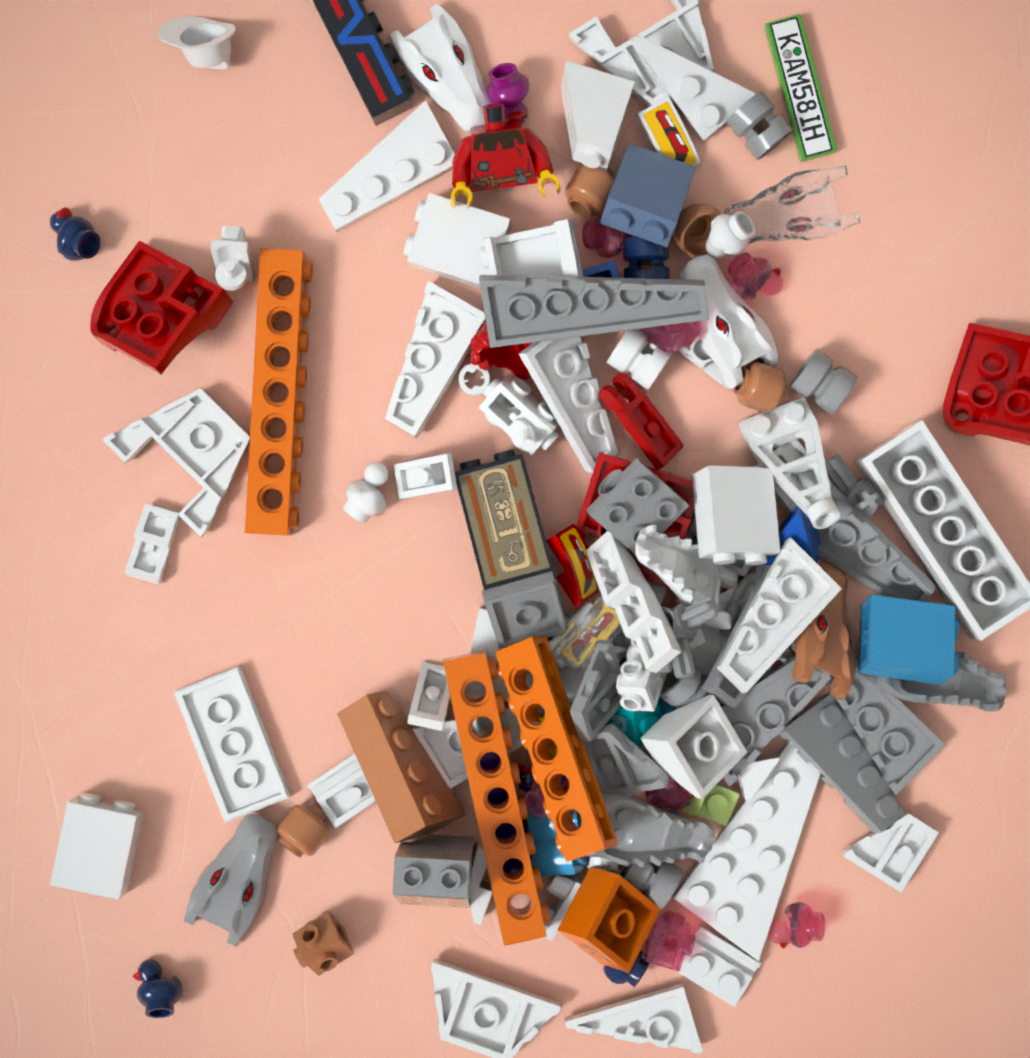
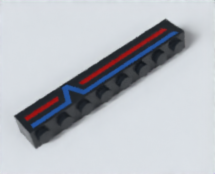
M312 0L374 124L377 126L412 108L413 104L410 96L415 94L414 89L406 74L401 77L399 76L394 66L399 63L396 53L390 43L383 45L378 33L383 31V28L374 11L369 14L367 13L362 3L365 0Z

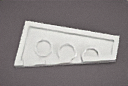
M429 280L424 291L425 297L422 307L419 309L415 320V330L404 357L406 359L401 375H398L385 417L387 421L416 438L420 435L469 353L472 345L471 339L483 328V324L486 323L484 312Z
M791 537L785 540L780 549L781 553H778L716 667L741 693L748 692L842 589Z

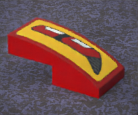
M573 523L546 540L565 570L556 578L573 605L577 607L598 593V584L586 553L588 548L576 525Z

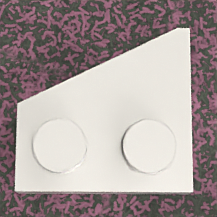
M905 812L902 817L882 833L874 834L871 832L845 848L841 854L902 893L939 832L908 812Z

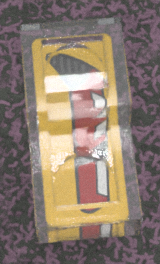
M599 596L579 625L572 621L552 651L574 668L582 671L589 665L599 640L612 642L621 632L622 626L616 610L605 605L603 597Z

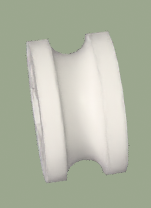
M472 363L466 365L458 376L461 389L471 396L481 395L490 385L488 371H484L478 365H473ZM478 370L483 374L480 378L485 380L484 384L481 387L475 385L470 389L465 385L469 381L464 380L468 372L475 374Z

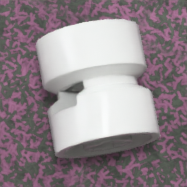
M640 329L627 330L606 363L619 372H631V380L648 390L673 351L658 341L648 342V335Z

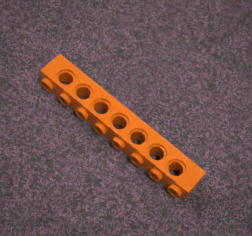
M260 248L245 533L288 536L292 535L293 529H298L299 508L294 507V494L300 493L301 472H296V458H302L303 437H298V423H304L305 402H300V387L305 388L307 383V367L302 366V352H308L309 332L303 331L304 317H309L311 311L310 296H305L306 282H311L313 275V263L311 260H307V255L303 250ZM284 279H291L294 282V290L288 296H280L277 292L278 284ZM282 314L291 315V327L284 332L277 331L275 327L277 318ZM287 349L290 352L289 363L284 367H276L273 361L275 353L278 350ZM285 384L288 388L287 399L281 403H275L271 395L273 388L276 385ZM282 419L286 423V433L281 438L275 439L270 434V425L273 421ZM275 454H280L285 462L283 470L278 474H273L268 469V460ZM277 489L282 494L283 501L280 507L273 510L268 507L266 496L269 491Z
M485 650L444 658V670L504 946L547 937L544 925L551 924L548 906L546 902L539 903L537 890L544 889L539 867L532 869L529 856L536 854L532 833L525 834L522 820L528 819L524 797L517 799L514 787L516 784H521L516 762L509 763L507 754L508 749H513L509 727L502 728L499 717L500 714L506 713L502 693H494L491 680L498 678L494 657L487 658ZM472 681H479L485 686L484 695L476 700L470 699L465 695V687ZM484 716L491 719L493 726L488 733L478 734L472 729L473 722L477 718ZM487 752H494L500 756V763L494 769H485L480 764L481 757ZM497 787L505 789L508 792L507 799L501 804L491 803L487 797L492 789ZM502 823H510L515 827L514 834L508 839H501L495 834L496 828ZM511 858L519 859L523 863L521 870L514 874L503 870L504 863ZM522 893L530 897L529 904L524 908H515L510 904L512 898L517 894Z

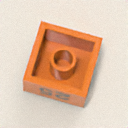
M590 867L557 930L598 963L629 973L661 909L620 874Z

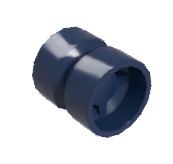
M636 236L623 239V260L629 263V266L624 269V278L670 279V268L664 265V262L669 259V245L664 247ZM641 265H652V270H641Z

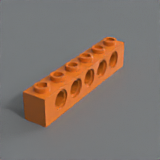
M530 637L496 651L495 654L498 660L496 664L497 672L500 678L505 681L509 693L508 704L512 713L517 716L521 728L520 739L525 749L529 752L533 764L531 767L532 775L536 783L541 787L545 799L543 802L544 810L547 817L553 822L557 834L555 842L559 852L564 856L566 862H570L619 845L583 740L578 738L570 713L571 705L547 637ZM529 671L533 676L531 688L526 684V675ZM540 705L544 708L545 711V719L543 722H541L537 716V711ZM552 740L557 745L555 757L549 751V744ZM563 775L569 781L568 792H565L561 786ZM575 810L580 814L582 819L580 828L577 827L573 821V813Z

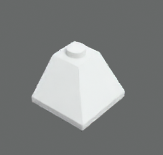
M707 695L663 715L640 738L654 762L698 799H703L747 753L714 695Z

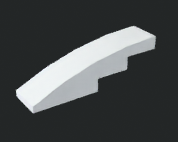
M607 531L586 550L605 605L616 610L625 637L636 641L646 670L657 673L682 651L665 613L637 563L625 545Z

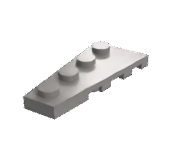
M795 655L760 678L736 708L720 704L747 750V753L723 777L729 787L739 778L738 775L757 759L765 746L784 730L785 725L797 712H800L831 679L830 675L814 669L812 677L807 683L794 680L792 678V671L796 661Z

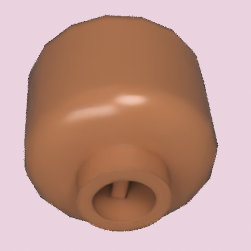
M581 165L576 170L565 188V195L568 199L567 204L573 212L586 218L599 216L603 213L615 181L611 169L608 168L606 171L601 167L589 168Z
M755 361L748 364L747 367L741 368L743 383L733 388L740 404L768 413L773 411L778 404L782 405L786 401L789 385L786 384V378L782 370Z
M312 803L308 808L303 805L293 806L278 825L277 831L281 836L278 842L299 858L303 854L306 856L314 855L330 834V828L324 822L327 815Z

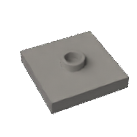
M552 571L482 591L499 650L530 637L548 638L569 632Z

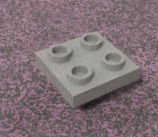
M636 458L624 471L620 469L614 470L604 478L598 490L600 496L586 511L635 554V542L640 530L650 525H657L656 532L662 534L689 505L643 462Z

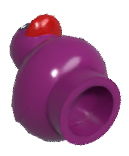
M499 64L489 72L491 81L487 87L488 97L492 103L504 104L507 122L520 121L523 124L528 117V109L522 101L529 92V81L526 75L518 72L515 64Z

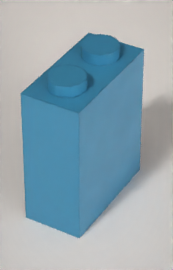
M871 594L860 608L858 673L943 685L956 674L959 667V655L955 653V640L959 634L960 623L958 619H955V606Z

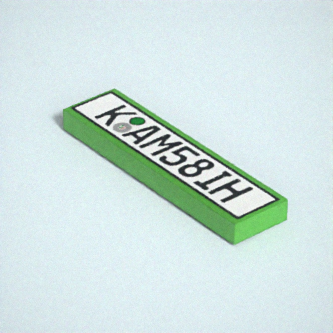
M800 14L766 23L764 28L790 125L793 128V136L800 162L834 154L837 150Z

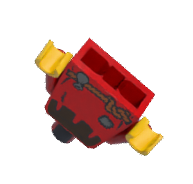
M494 103L483 106L485 125L470 128V136L461 140L452 160V185L454 189L450 198L451 206L455 208V197L458 195H464L467 198V208H469L473 197L472 192L538 183L539 192L544 198L546 196L543 187L547 183H554L559 194L561 190L558 178L552 174L554 170L548 150L531 129L522 128L520 121L506 122L504 104Z

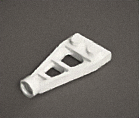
M805 397L776 407L768 413L763 412L738 422L739 430L753 458L763 468L771 470L775 482L808 516L813 527L824 529L835 524L840 518V512L832 500L818 422ZM801 438L805 442L806 456L787 464L783 463L773 453V448ZM813 469L818 484L800 490L791 477Z

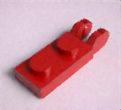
M622 372L618 373L612 381L615 388L609 384L605 385L599 391L600 398L609 410L615 412V416L656 469H661L684 447V444L645 392L638 388L629 375Z

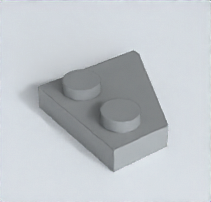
M599 640L570 709L580 740L591 742L621 706V694H618L616 688L617 677L621 671L613 642Z
M614 724L605 725L591 742L583 740L596 780L603 794H632L667 787L670 781L669 775Z

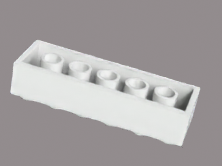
M923 420L913 422L854 461L863 476L872 483L884 501V508L934 584H936L947 604L955 606V616L970 638L981 641L1030 609V583Z

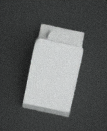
M451 453L394 464L399 499L457 489Z
M422 662L407 724L443 731L451 699L444 666Z
M778 753L758 756L752 764H749L738 775L741 794L745 800L753 799L781 758Z

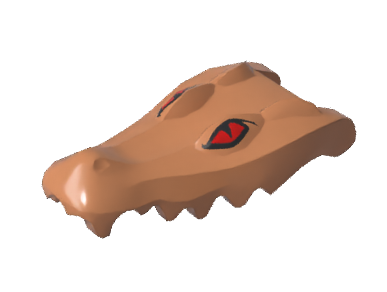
M821 564L819 566L842 589L794 640L796 661L792 671V678L798 682L807 683L811 679L814 669L831 675L834 679L830 686V694L842 700L849 693L856 672V655L850 635L846 607L848 580L845 573L837 567Z

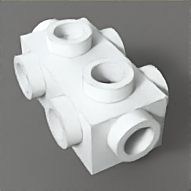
M508 375L502 381L496 378L482 393L487 398L479 408L485 413L486 419L492 425L502 428L511 437L513 444L520 450L527 451L530 455L539 447L546 451L559 436L554 431L559 424L547 403L544 401L538 403L530 395V386L518 377L512 379Z
M631 639V645L627 650V661L622 664L620 668L621 673H619L616 682L617 692L621 694V706L629 711L654 712L667 673H670L673 669L672 661L657 673L646 670L636 641Z

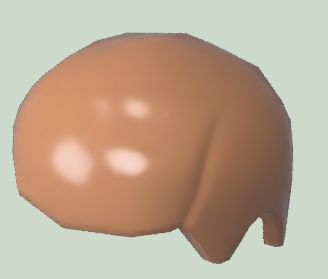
M706 203L692 204L682 210L673 232L674 240L678 247L691 257H695L697 254L708 253L705 245L711 231V222L716 216L721 215V212Z

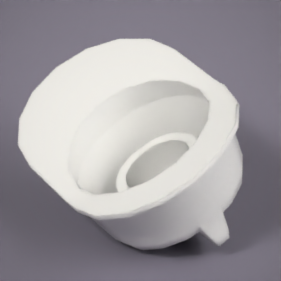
M183 16L164 23L158 30V37L161 41L180 48L187 61L193 67L225 70L230 66L232 52L231 37L235 34L236 27L230 23H221L204 17Z

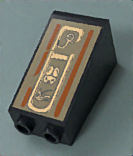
M514 449L494 454L495 461L481 465L480 459L459 464L461 470L455 472L456 484L484 590L551 571L553 572L554 579H556L523 454L515 455Z

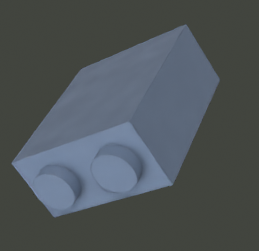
M629 143L608 196L600 224L668 247L696 167Z

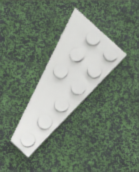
M789 739L778 753L781 757L779 762L753 799H744L730 817L727 827L724 826L713 840L712 850L706 855L705 861L695 864L672 895L676 901L758 962L821 774L811 762L806 763L796 753L798 749Z

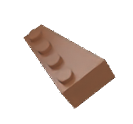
M388 691L367 694L337 713L395 844L436 832L466 815Z

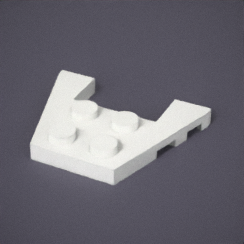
M671 0L677 11L638 34L712 72L714 70L705 28L702 24L698 7V0ZM597 17L569 33L570 40L608 73L634 81L632 93L649 107L669 96L631 42L628 40L622 45L615 47Z
M199 388L160 408L161 410L129 424L130 426L116 433H111L103 441L124 462L129 463L154 438L203 487L178 514L200 537H203L207 533L250 445V435L207 392Z

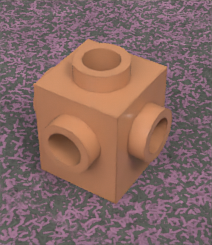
M328 911L292 933L297 946L293 950L297 961L303 968L308 966L318 976L334 969L337 964L354 954L344 926Z

